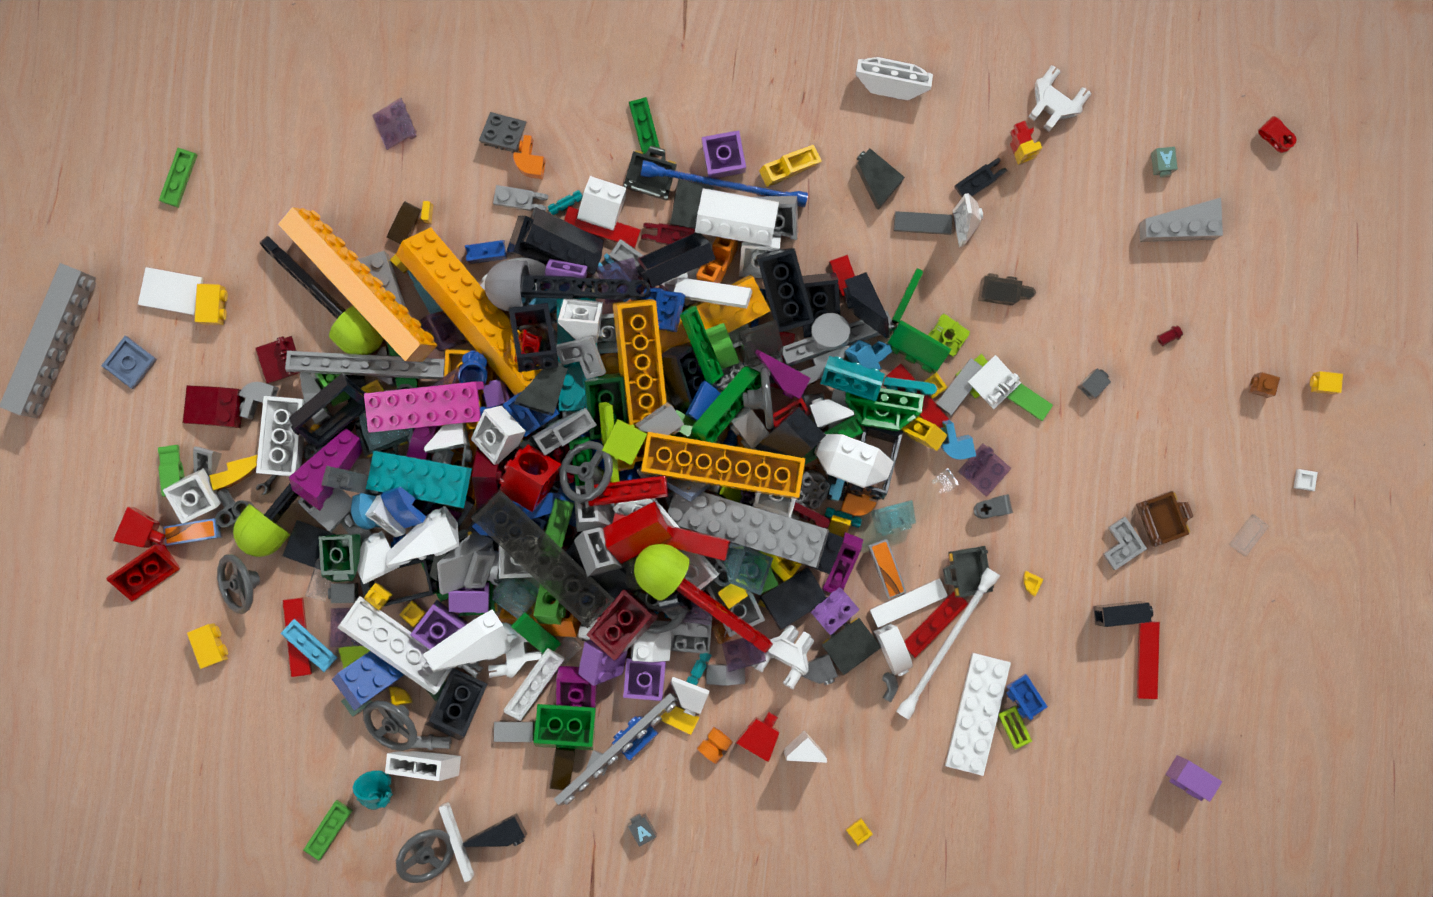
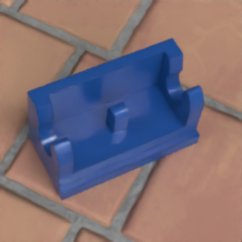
M505 240L465 245L467 251L466 261L469 264L507 259Z

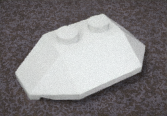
M874 57L865 60L858 59L856 76L869 92L873 94L910 100L931 90L933 74L927 73L924 69L914 64Z
M825 434L826 436L815 448L814 453L827 474L862 488L886 481L894 463L879 448L842 434Z

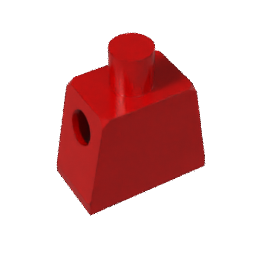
M127 507L113 541L150 548L152 542L162 544L166 535L157 531L160 522L135 507Z
M769 711L763 721L755 717L738 737L736 744L769 762L780 733L778 729L773 727L778 717Z

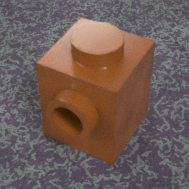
M1263 372L1254 374L1250 381L1249 393L1266 398L1276 396L1280 377Z

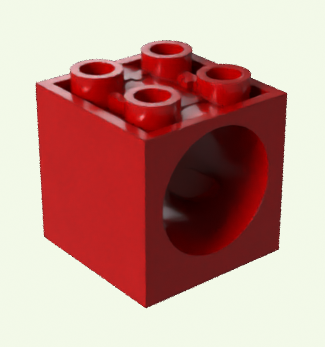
M528 444L523 450H518L513 461L510 459L504 468L506 473L499 482L501 484L499 493L533 512L551 492L561 464Z

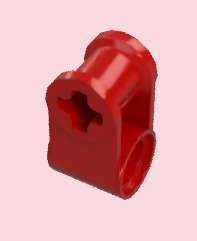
M1272 116L1258 129L1259 135L1280 153L1287 152L1296 144L1295 134L1275 116Z
M523 329L519 335L521 354L538 352L542 336L532 335Z

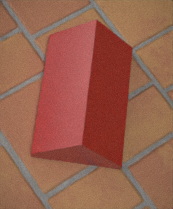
M655 501L603 528L606 548L620 563L639 555L648 546L660 544L673 537Z
M158 544L115 571L106 580L133 602L177 572L180 567L164 544Z

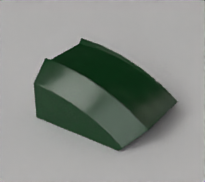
M360 534L319 536L320 567L323 578L332 582L353 581L360 558Z

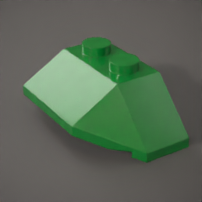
M881 388L876 401L846 392L845 402L849 409L854 412V416L860 425L900 431L922 413L924 395Z

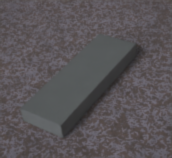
M895 211L894 231L951 235L952 215Z

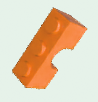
M716 237L712 244V251L716 260L700 267L696 274L697 280L721 283L738 250V240Z

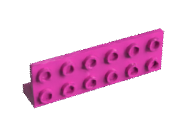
M467 382L365 393L368 432L480 421L478 390L484 389V383Z

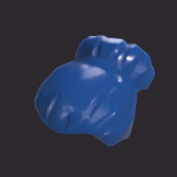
M475 350L464 354L462 357L463 364L458 370L459 383L483 382L485 384L487 381V371L485 368L487 358L481 353L475 352Z

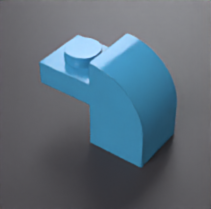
M858 340L845 352L851 363L856 362L863 367L880 370L881 367L878 362L884 360L892 352L890 345L880 341L871 346L866 342Z
M950 420L943 421L941 430L947 434V437L940 446L942 450L954 459L961 460L975 457L976 452L973 438L970 435L956 437L954 423Z
M360 493L352 496L351 515L354 522L365 530L374 527L382 528L365 515L376 496Z

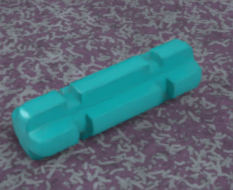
M580 190L573 192V195L570 196L569 194L556 201V204H550L548 210L551 215L559 213V210L563 211L568 206L574 205V202L582 201L583 195Z
M830 507L826 509L824 514L825 517L830 519L832 515L851 520V526L859 528L862 523L861 518L852 517V515L839 510L835 511V509Z
M700 653V659H697L690 672L692 675L688 676L686 682L697 686L698 678H701L707 667L706 662H709L712 657L710 653Z

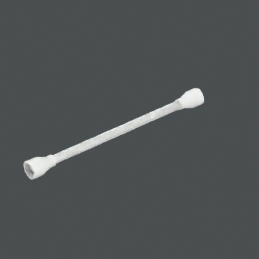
M988 567L986 568L981 577L979 589L975 593L976 595L971 599L969 605L964 610L965 612H963L964 614H962L951 631L952 633H950L949 637H947L948 639H946L938 651L937 656H935L936 658H934L935 660L930 664L913 693L898 707L896 712L906 719L911 718L915 711L916 703L919 700L918 696H920L922 690H924L931 679V675L936 671L944 658L943 656L948 652L947 650L952 646L951 644L960 633L959 631H961L960 629L964 627L963 625L972 614L971 612H973L972 610L976 608V604L981 600L983 594L999 579V574Z

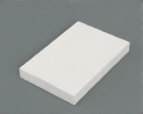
M146 267L138 305L195 315L197 284H203L204 278Z

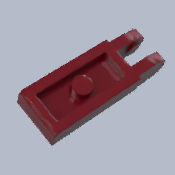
M645 222L643 227L649 230H658L657 236L642 234L641 239L668 245L695 233V229Z
M795 502L793 510L800 513L799 517L808 522L810 519H813L818 527L827 528L830 526V521L825 516Z

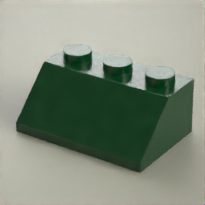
M611 373L584 381L587 411L596 423V426L589 429L590 440L602 438L599 403L607 402L612 405L614 425L617 419L628 424L624 376L620 373Z

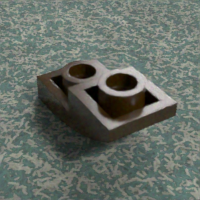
M404 201L393 221L387 238L399 244L409 238L422 209Z
M555 748L549 784L550 789L564 790L570 785L575 749Z

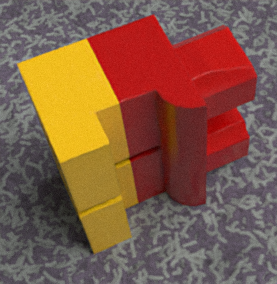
M1026 121L1019 122L1010 131L1013 138L1010 146L1018 165L1035 159L1042 150L1040 141L1034 143L1031 137L1034 127L1029 129Z

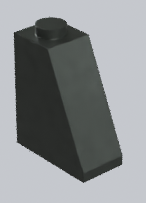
M869 148L867 152L863 150L857 157L856 168L875 207L879 210L905 177Z
M558 362V367L542 369L516 398L514 404L552 416L555 412L568 368H564V364Z

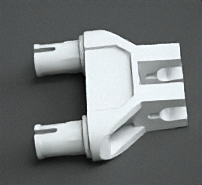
M1053 65L1049 67L1042 78L1037 79L1035 82L1036 107L1028 116L1035 121L1042 110L1050 114V119L1043 127L1048 132L1058 120L1080 115L1083 111L1082 106L1091 96L1090 91H1087L1082 96L1087 90L1082 87L1075 98L1070 100L1052 87L1051 84L1061 73L1057 68L1054 74H1052L1056 68Z
M503 622L502 624L511 650L506 652L507 662L505 664L488 666V671L497 670L490 672L489 677L507 675V677L513 678L527 661L539 660L543 653L540 651L527 652L526 642L528 641L511 627L512 624Z
M791 624L785 628L779 637L770 639L773 646L767 653L761 651L752 667L763 672L770 659L775 658L792 668L783 684L790 687V689H794L800 677L808 672L807 652L812 646L814 639L810 638V634L803 632L794 644L799 632Z

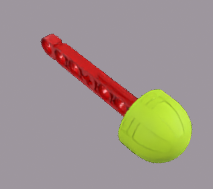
M655 544L648 546L638 555L634 566L635 578L639 586L648 594L660 601L677 590L744 639L753 643L761 651L767 653L773 646L772 642L765 635L755 630L751 625L684 578L689 567V558L676 548L666 544Z

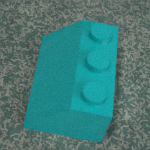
M829 356L820 384L876 401L885 373L875 368L863 367L856 362L844 361L837 356Z

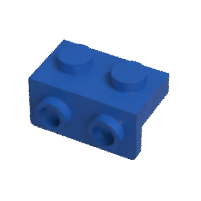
M1027 674L1022 675L1006 686L1009 690L1006 692L1012 702L1016 701L1019 706L1017 710L1023 719L1027 718L1031 721L1034 719L1033 716L1048 707Z
M635 716L628 722L629 726L624 731L620 730L613 737L615 740L612 744L614 745L643 717L639 716L637 718ZM652 726L646 729L647 733L641 739L636 738L632 742L633 746L624 753L622 751L629 761L658 735V732Z

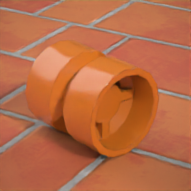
M713 727L707 734L708 739H703L697 749L706 758L717 764L723 756L722 751H727L733 741L719 729Z

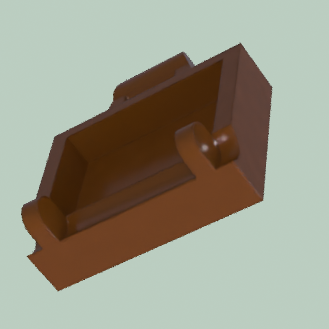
M1173 491L1136 504L1152 547L1189 535L1190 530L1185 523L1193 517L1192 510L1188 502H1177V496ZM1180 506H1182L1185 518H1183L1179 508Z

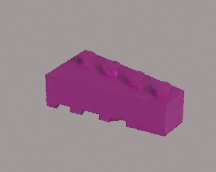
M345 428L289 476L292 490L321 511L324 506L323 503L327 498L331 497L334 490L333 487L322 485L326 466L350 470L363 452L360 438Z

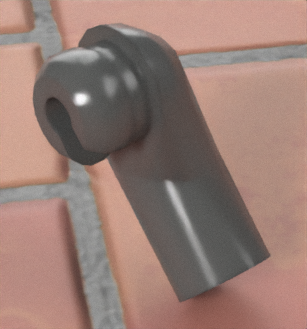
M887 672L882 677L888 688L883 698L892 702L899 686L896 676Z

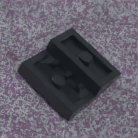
M297 520L282 556L321 570L319 536L336 534Z

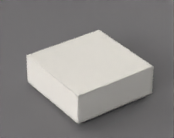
M1296 469L1294 488L1315 491L1318 472Z

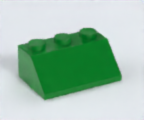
M902 320L897 324L886 343L890 345L892 353L896 355L900 353L906 356L904 358L906 361L912 364L918 363L922 366V370L930 374L932 372L936 373L952 350Z
M537 704L534 733L535 747L593 750L596 708Z

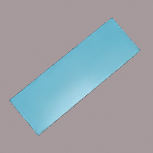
M295 619L280 633L323 672L338 658Z

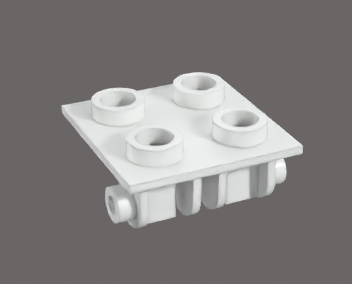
M996 355L968 381L993 409L1021 384L1019 376L1015 373L1013 374Z

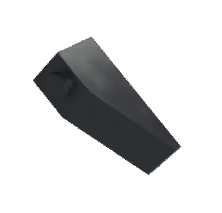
M515 813L466 839L462 844L464 847H501L511 844L517 846L525 841L524 838L527 832L518 814Z

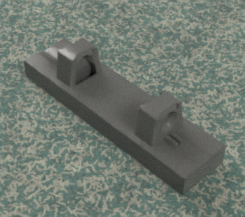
M326 466L322 481L324 486L372 496H379L383 493L366 489L369 475Z

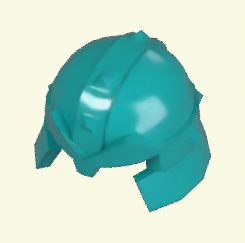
M373 770L362 774L355 780L352 787L357 801L362 806L371 810L385 808L390 803L391 796L393 795L389 786L391 785V777L383 771Z

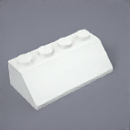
M703 188L695 233L771 246L779 202Z
M264 396L256 473L290 476L302 466L304 437L293 432L289 417L305 404L304 399Z

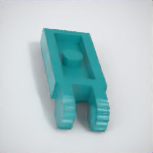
M885 377L882 386L886 387V389L898 391V388L905 389V392L917 394V391H920L925 396H931L937 392L935 384Z

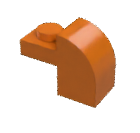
M524 135L523 140H520L519 152L521 153L514 152L513 154L515 164L523 175L543 180L546 160L543 156L532 155L534 140L532 136Z
M846 493L840 511L852 516H861L872 511L876 502L871 501L870 496L861 494V497Z

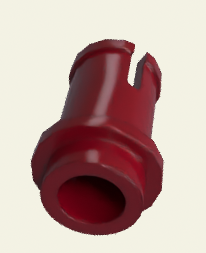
M1178 325L1176 327L1171 326L1170 330L1157 335V340L1163 347L1175 339H1181L1183 332Z

